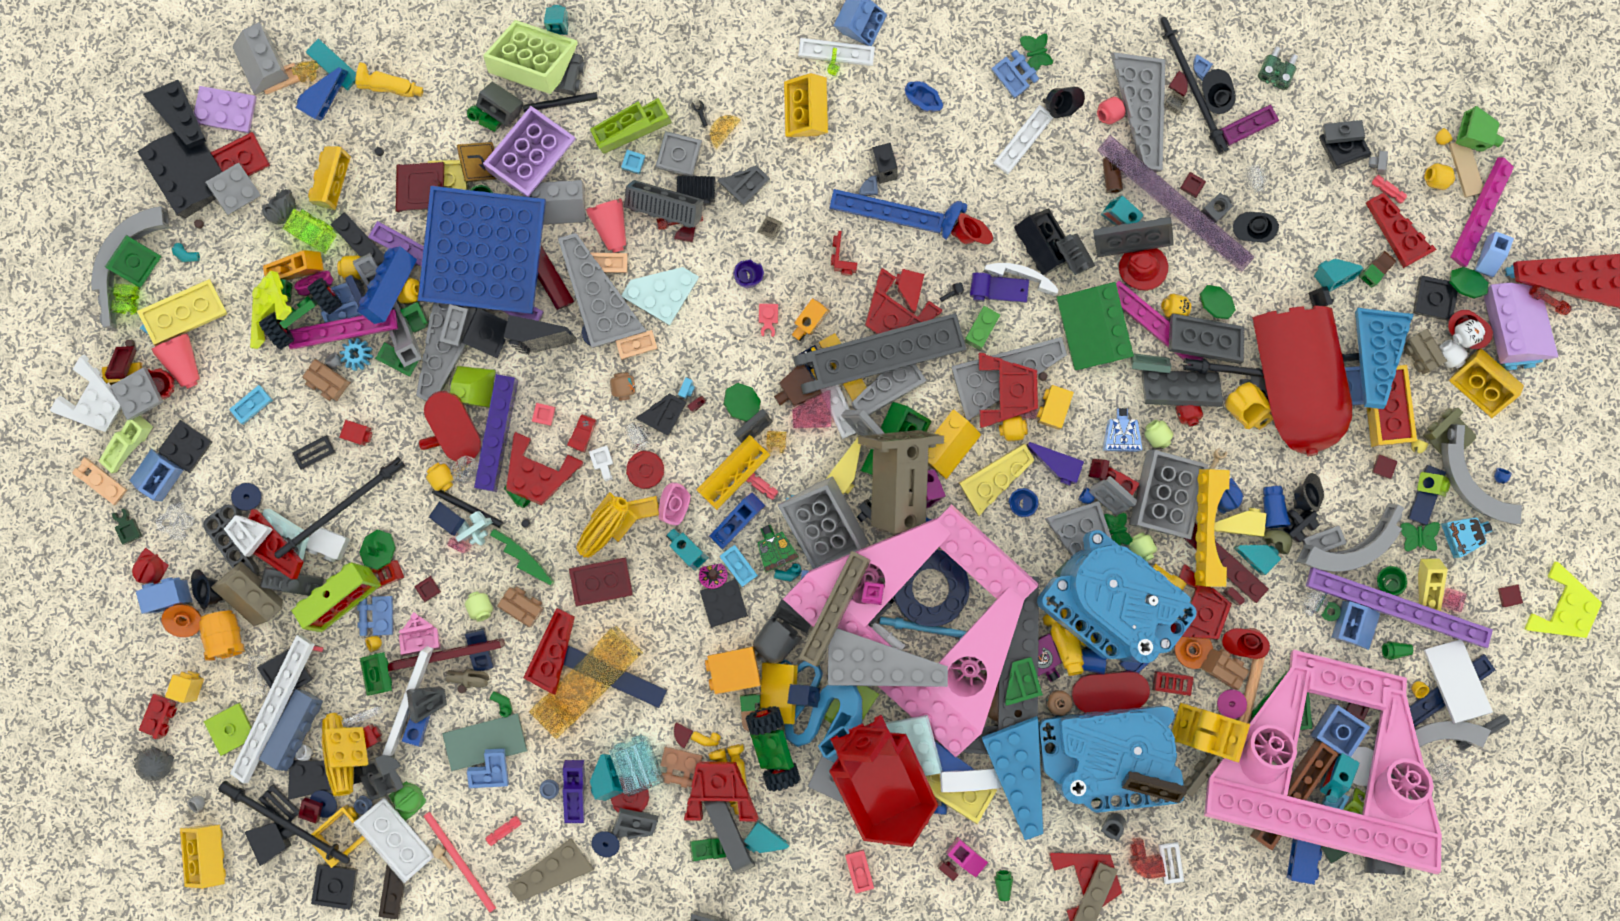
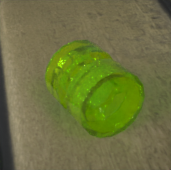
M114 284L113 295L116 299L112 300L111 311L121 314L130 312L131 315H137L138 303L136 300L139 299L140 287Z

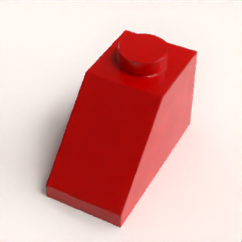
M902 269L901 274L897 273L895 285H898L897 291L909 310L915 314L925 274Z

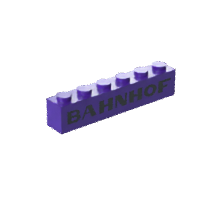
M496 374L474 485L476 489L497 492L518 385V379L515 377Z

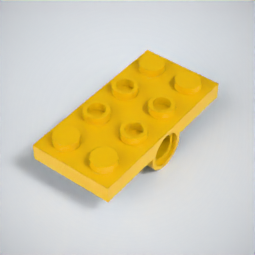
M1180 702L1172 733L1175 742L1239 763L1250 724Z

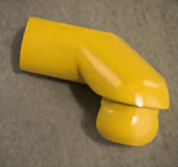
M694 731L691 736V740L702 746H717L721 739V735L715 732L711 733V737H706Z

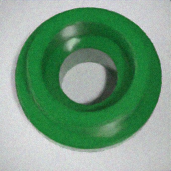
M1327 602L1321 607V616L1325 620L1335 621L1340 617L1341 609L1336 603ZM1329 608L1334 609L1333 615L1327 613Z

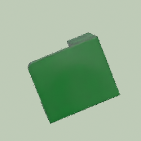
M416 302L400 310L414 333L428 327L429 320L420 303Z

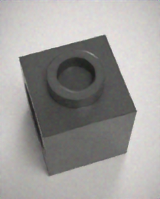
M1220 192L1200 212L1214 225L1233 207L1232 201L1228 196ZM1214 204H1219L1222 211H1216Z

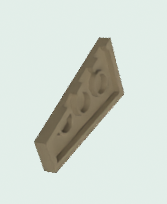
M1205 752L1207 756L1203 761L1200 760L1196 764L1193 776L1187 777L1183 783L1187 787L1188 795L1194 796L1208 778L1207 772L1213 771L1218 766L1220 756Z
M570 838L507 887L518 902H521L591 872L594 868L572 838Z

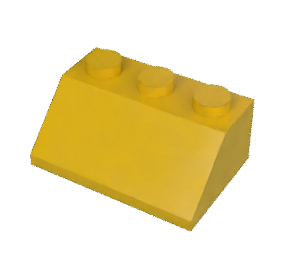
M809 73L784 81L785 137L819 136L828 133L827 77Z
M324 146V150L320 153V164L313 176V188L311 187L308 193L309 201L313 205L336 210L351 158L342 147Z
M1482 348L1468 357L1466 363L1448 380L1491 418L1517 399L1524 387L1519 380Z
M953 409L935 432V434L944 436V444H936V447L928 448V466L947 479L982 434L967 419Z
M212 824L180 828L184 886L203 889L225 884L224 850L221 844L223 833L220 825Z

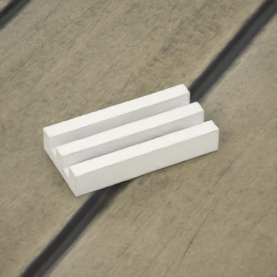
M1178 842L1158 844L1164 884L1184 882ZM1172 847L1175 849L1179 878H1175L1171 853ZM1164 848H1167L1171 879H1168Z

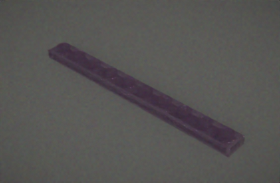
M1109 135L1097 149L1100 154L1238 270L1243 272L1254 259V256L1114 137Z

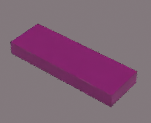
M1270 104L1220 130H1223V137L1227 145L1230 146L1280 120Z

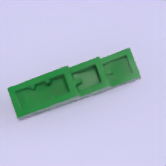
M492 530L490 536L507 544L503 552L520 560L517 568L553 586V579L526 549L499 530Z

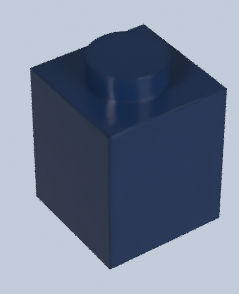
M790 684L787 704L818 708L820 688Z

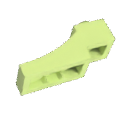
M141 415L133 420H127L122 430L115 432L99 462L111 474L118 472L132 451L141 442L146 440L153 426Z

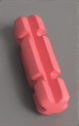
M1377 175L1372 180V184L1375 187H1380L1381 191L1391 198L1394 197L1398 203H1403L1407 198L1403 191H1399L1397 187L1387 180L1384 181V178L1380 175Z
M753 473L746 482H751L754 488L763 494L766 493V496L773 500L777 496L778 490L774 487L770 488V484L759 476L755 477L756 474Z
M515 816L509 820V823L506 822L485 839L492 846L498 842V839L501 840L522 823Z

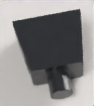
M891 143L872 147L870 152L879 184L896 180L898 168Z
M275 822L245 832L259 866L269 862L291 846L289 838L295 835Z

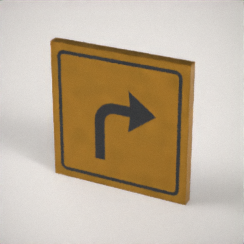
M493 142L456 145L465 182L497 179L486 170L483 164L494 151Z

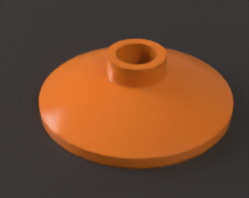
M174 604L165 609L161 621L168 633L177 637H190L200 630L199 621H201V615L192 606Z
M1181 637L1174 646L1177 660L1183 666L1190 669L1201 668L1210 650L1213 649L1210 639ZM1190 647H1193L1195 649L1194 654H1191L1189 652Z

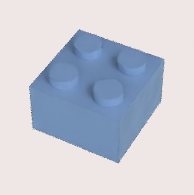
M180 577L160 580L161 583L145 584L141 590L136 591L141 614L159 613L174 604H189L193 602L187 580H180Z
M1330 704L1310 736L1329 746L1338 755L1344 753L1352 757L1370 729V726L1339 705Z

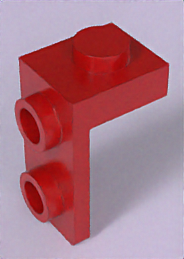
M838 231V235L833 237L832 247H836V254L831 255L830 266H834V271L841 272V275L852 276L853 273L857 272L858 263L839 261L842 231Z

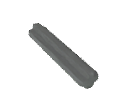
M1502 714L1482 727L1491 730L1490 736L1509 725L1510 720L1505 714ZM1456 741L1461 751L1472 746L1466 741Z

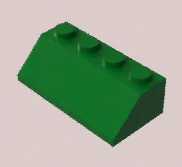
M892 402L880 428L884 433L914 430L927 432L932 421L908 406ZM870 449L860 470L873 477V449Z

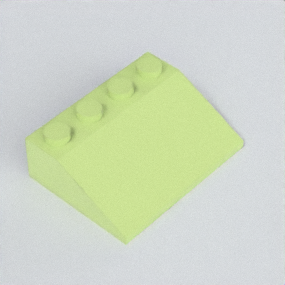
M514 20L483 57L488 73L551 94L560 84L578 42L577 40Z

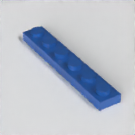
M836 189L833 190L829 207L832 210L938 234L941 232V224L944 219V214Z

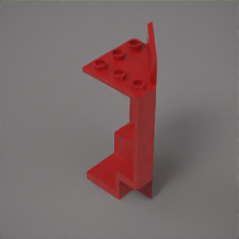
M882 715L874 718V722L866 726L862 723L849 729V734L843 737L835 736L830 740L837 752L838 759L829 772L863 841L913 847L925 826L928 825L931 816L938 807V803L907 735L890 733Z

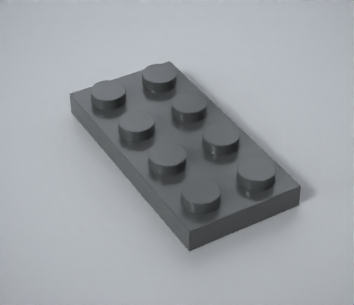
M1171 217L1120 224L1112 227H1101L1093 230L1097 258L1174 245Z
M1172 314L1169 324V351L1241 364L1244 362V326Z
M1142 371L1145 404L1222 407L1223 405L1219 373Z

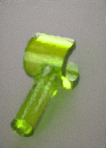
M833 47L831 62L827 68V72L833 76H836L840 69V66L835 65L837 48Z

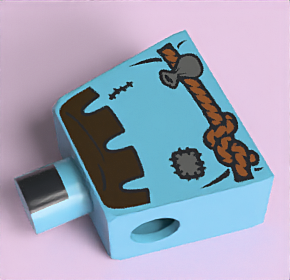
M1477 517L1441 523L1453 558H1461L1487 543L1484 535L1492 532L1491 524L1488 521L1480 524Z

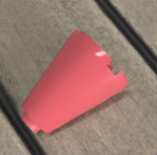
M622 199L612 200L596 205L593 208H587V215L608 251L612 250L615 253L624 250L626 233Z
M188 334L175 337L151 349L153 354L181 387L186 386L189 389L198 384L197 380L200 377Z

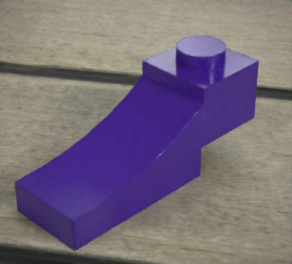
M584 760L564 761V823H584L585 820Z

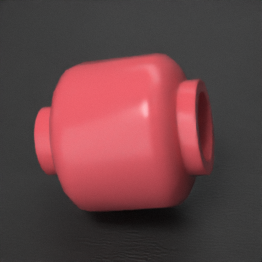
M1114 96L1101 102L1097 110L1099 120L1109 125L1121 120L1126 114L1123 100Z

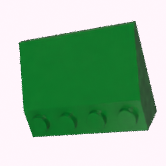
M1116 282L1056 297L1075 371L1134 357Z

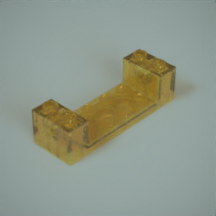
M618 626L611 628L597 642L598 644L559 682L556 695L549 693L529 711L555 739L562 736L643 654Z

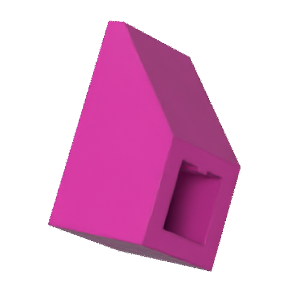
M959 837L946 850L947 855L974 877H977L988 863Z

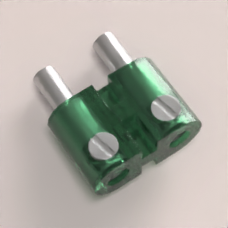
M1276 46L1272 54L1266 56L1258 78L1268 84L1270 82L1274 83V87L1287 90L1297 70L1295 63L1298 56L1292 54L1289 62L1285 61L1283 63L1278 58L1281 48Z

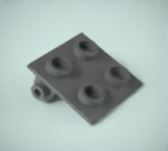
M1077 233L1074 235L1069 234L1064 239L1056 242L1060 253L1064 256L1069 269L1074 275L1096 266Z

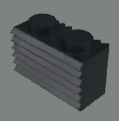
M677 176L676 192L703 199L704 206L711 205V202L715 203V176Z

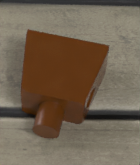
M805 365L793 369L779 382L783 391L775 395L774 398L779 406L790 400L793 407L819 397L822 395V392L818 390L803 394L801 384L814 381Z

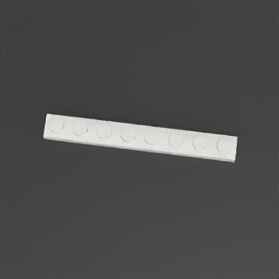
M296 635L230 772L232 776L242 783H249L259 758L315 645L302 635Z

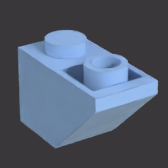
M1497 231L1488 235L1475 271L1493 278L1507 258L1514 238Z

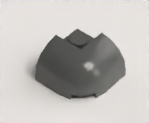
M382 755L368 760L367 766H362L363 775L360 778L371 800L381 798L386 794L403 788L401 778L395 770L401 765L392 756Z

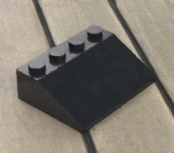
M173 132L152 141L137 151L176 215L187 218L216 199L205 182L223 171L205 142L189 149Z
M513 315L508 316L504 339L518 353L529 355L530 352L536 353L577 342V338L565 326Z

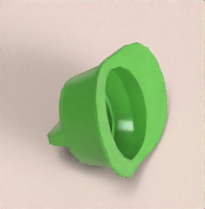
M406 781L402 783L403 788L389 794L395 810L399 812L404 820L413 816L426 802L421 789Z

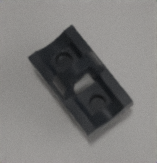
M1290 509L1287 513L1292 521L1291 526L1285 527L1283 530L1294 541L1300 543L1306 537L1302 531L1305 527L1313 531L1320 525L1316 519L1318 514L1309 510L1303 511L1299 515L1295 510Z

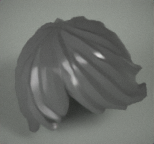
M290 189L281 190L280 193L276 192V196L268 204H263L262 211L267 221L274 224H284L294 218L296 203Z
M156 747L146 748L145 751H139V754H137V758L134 759V768L141 779L150 782L160 781V779L165 778L169 774L174 757L173 755H168L167 751L163 752Z

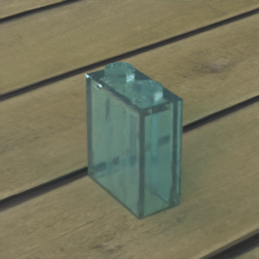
M643 735L633 737L632 741L626 744L624 742L616 744L614 749L609 750L623 792L628 797L665 782L650 739Z

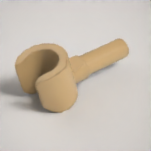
M1220 448L1216 449L1213 454L1214 460L1209 469H1215L1219 461L1227 456V451L1224 452L1223 456H1219L1218 451Z
M437 844L433 850V856L443 861L447 868L451 870L453 866L443 855L446 849L444 847L441 848V845Z

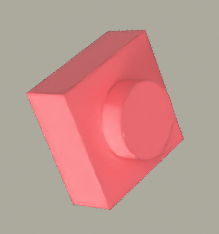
M536 403L532 422L552 426L556 407Z

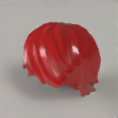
M162 368L148 369L162 400H166L174 392L175 379Z

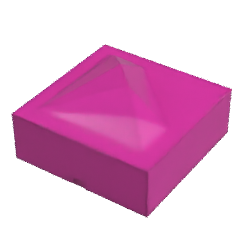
M865 582L862 603L882 605L884 584Z

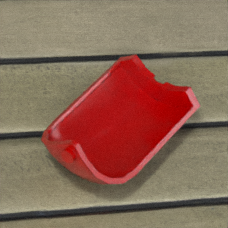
M1304 306L1289 308V312L1277 314V311H1271L1252 317L1275 426L1281 438L1290 449L1306 454L1308 457L1318 455L1319 451L1325 450L1340 441L1348 431L1352 420V399L1333 310L1325 306H1314L1313 309L1305 310Z

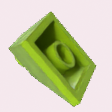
M457 366L451 382L450 393L457 395L463 405L490 408L496 370Z

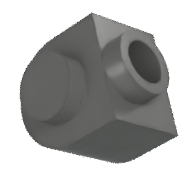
M1118 813L1110 814L1105 820L1101 832L1108 838L1118 841L1126 826L1125 818Z

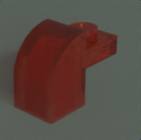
M1140 837L1133 838V844H1130L1132 856L1136 858L1128 859L1132 869L1144 878L1165 877L1162 856L1159 854L1146 856L1143 839Z

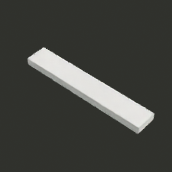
M427 646L420 651L406 691L420 687L433 648ZM407 692L404 694L382 755L392 756L399 744L410 714Z

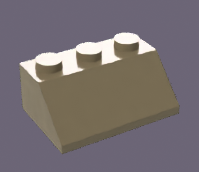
M241 561L211 586L218 595L253 626L268 622L283 607V599L272 589L261 587V579Z

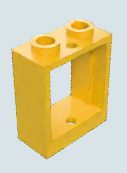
M345 805L317 828L312 835L328 844L321 833L343 814L354 823L359 819L357 817L358 813L354 807ZM363 835L347 848L343 854L348 856L366 840ZM312 845L331 868L341 862L334 857L331 860H327V853Z

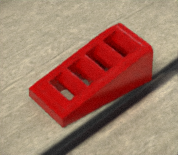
M398 560L391 561L379 570L372 569L374 575L377 573L381 581L379 588L404 578ZM382 570H385L388 579H385Z
M1155 671L1152 690L1191 696L1194 677ZM1162 676H1165L1164 688L1161 687ZM1169 677H1172L1171 689H1168ZM1179 678V689L1175 690L1176 680ZM1184 679L1187 680L1186 691H1182Z

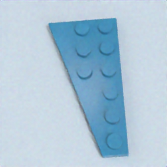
M1365 308L1356 309L1355 318L1364 407L1384 409L1387 405L1392 388L1391 385L1396 375V369L1414 314Z

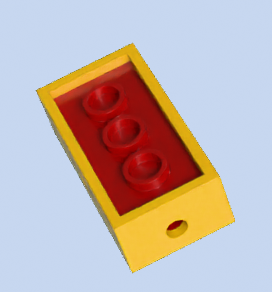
M1407 365L1397 366L1396 375L1393 379L1385 408L1366 407L1371 447L1406 444L1417 441Z

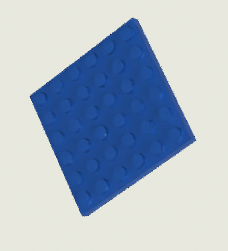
M430 186L418 301L533 314L546 199Z

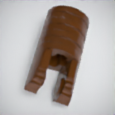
M1103 158L1106 193L1123 191L1120 160L1114 158L1111 164L1110 158Z

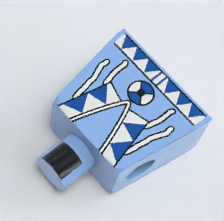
M1118 408L1117 419L1107 421L1103 451H1142L1138 421L1128 419L1127 408Z

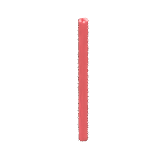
M430 812L425 814L423 817L489 913L496 909L495 905Z

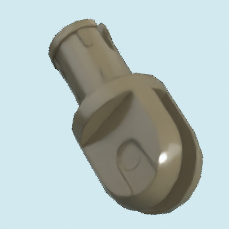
M470 668L464 672L447 671V674H450L446 675L447 683H462L465 688H483L488 685L489 675L485 672L475 671Z

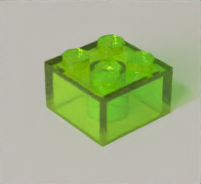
M293 209L282 227L292 236L326 254L337 236L333 232V227L321 219L313 217L303 209L300 212Z

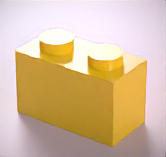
M1051 385L1049 389L1046 388L1042 397L1045 400L1044 405L1039 407L1036 415L1039 418L1038 423L1058 430L1062 429L1074 392L1055 385Z
M181 671L180 674H173L165 697L181 703L197 701L204 678L199 677V673L194 671Z

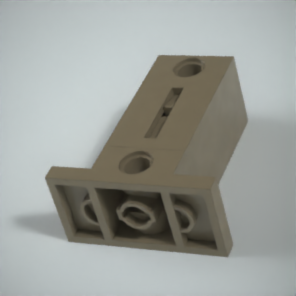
M922 430L858 436V444L865 445L866 449H873L871 526L879 528L881 532H890L891 535L895 536L926 523L928 448H934L936 444H944V436Z

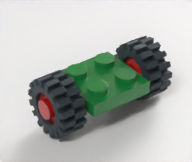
M320 277L308 286V290L313 297L307 296L297 304L298 308L296 310L292 307V312L285 320H278L276 315L271 313L259 322L265 335L269 337L268 339L278 349L282 350L294 341L288 326L317 304L328 314L333 313L342 306L338 295L335 294V291L331 289V286L323 278Z
M769 706L751 712L745 719L760 768L767 769L763 773L767 790L773 792L776 790L782 791L784 788L788 789V787L798 784L801 778L796 763L792 761L784 731L777 730V728L782 727L781 725L784 724L779 707L773 706L771 708Z

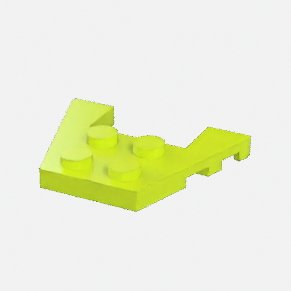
M270 271L262 278L257 287L253 289L250 348L258 349L265 342V333L259 325L261 320L276 311V319L285 320L292 312L291 307L286 305L288 301L287 296L282 294L283 285L278 272Z
M1556 561L1551 567L1548 578L1565 585V588L1553 616L1548 621L1535 614H1531L1524 629L1527 631L1587 638L1602 602Z

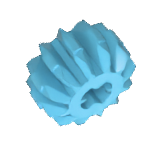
M356 338L355 342L352 339L348 340L349 346L342 344L345 351H340V354L344 355L340 360L343 363L346 362V368L352 367L353 371H357L358 367L361 370L365 369L364 363L371 365L367 358H373L372 354H368L373 349L367 347L368 342L363 341L361 343V339ZM355 351L359 354L358 358L353 354Z

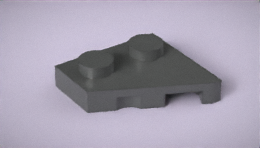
M620 808L611 833L617 838L628 837V839H635L640 836H653L658 823V816Z

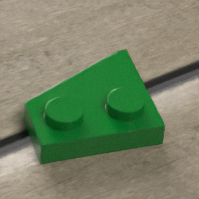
M1032 657L1012 662L1005 705L1042 696Z

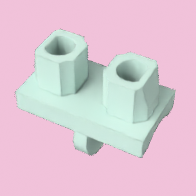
M476 511L469 516L474 525L469 527L465 520L458 530V536L455 537L458 542L466 541L473 537L469 540L470 544L477 543L483 545L485 543L484 537L488 533L486 530L480 531L493 522L491 518H485L480 511Z

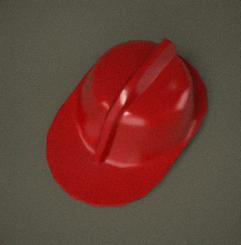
M961 213L958 216V222L955 224L951 234L963 244L979 242L987 245L993 241L992 232L982 221L965 213Z
M1470 310L1455 312L1448 323L1451 335L1455 334V327L1470 319L1476 322L1479 321L1484 327L1485 335H1483V340L1480 343L1469 348L1481 349L1486 347L1493 336L1491 326Z
M145 548L133 565L132 576L138 583L157 584L164 576L169 565L159 558L158 554L155 555Z
M1234 628L1228 630L1222 638L1224 649L1235 656L1260 659L1265 657L1270 650L1268 639L1256 628Z

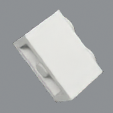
M321 527L309 536L306 551L317 555L319 552L324 555V559L332 562L342 560L350 538Z

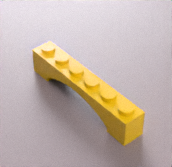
M1199 469L1197 477L1199 484L1197 495L1198 513L1196 515L1197 551L1195 553L1196 571L1194 575L1196 585L1226 587L1227 567H1223L1216 550L1214 525L1220 499L1224 491L1229 489L1230 470Z

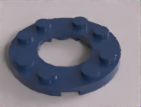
M936 549L893 597L898 609L908 620L921 626H941L959 616V613L966 605L969 597V579L966 571L945 551ZM926 569H935L941 572L949 584V592L946 599L935 607H926L920 604L915 599L912 591L915 577Z

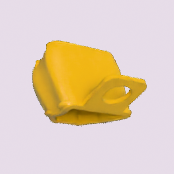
M1250 382L1238 386L1225 400L1226 409L1244 425L1245 429H1251L1255 426L1260 430L1273 420L1270 414V404L1259 387ZM1266 418H1268V420H1267L1265 423H1263V424L1260 425V423H1261L1263 420H1265Z

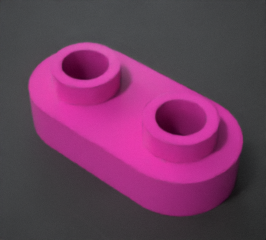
M321 271L299 280L294 285V288L299 295L308 296L310 295L308 290L310 284L321 277L331 286L333 277L329 271Z

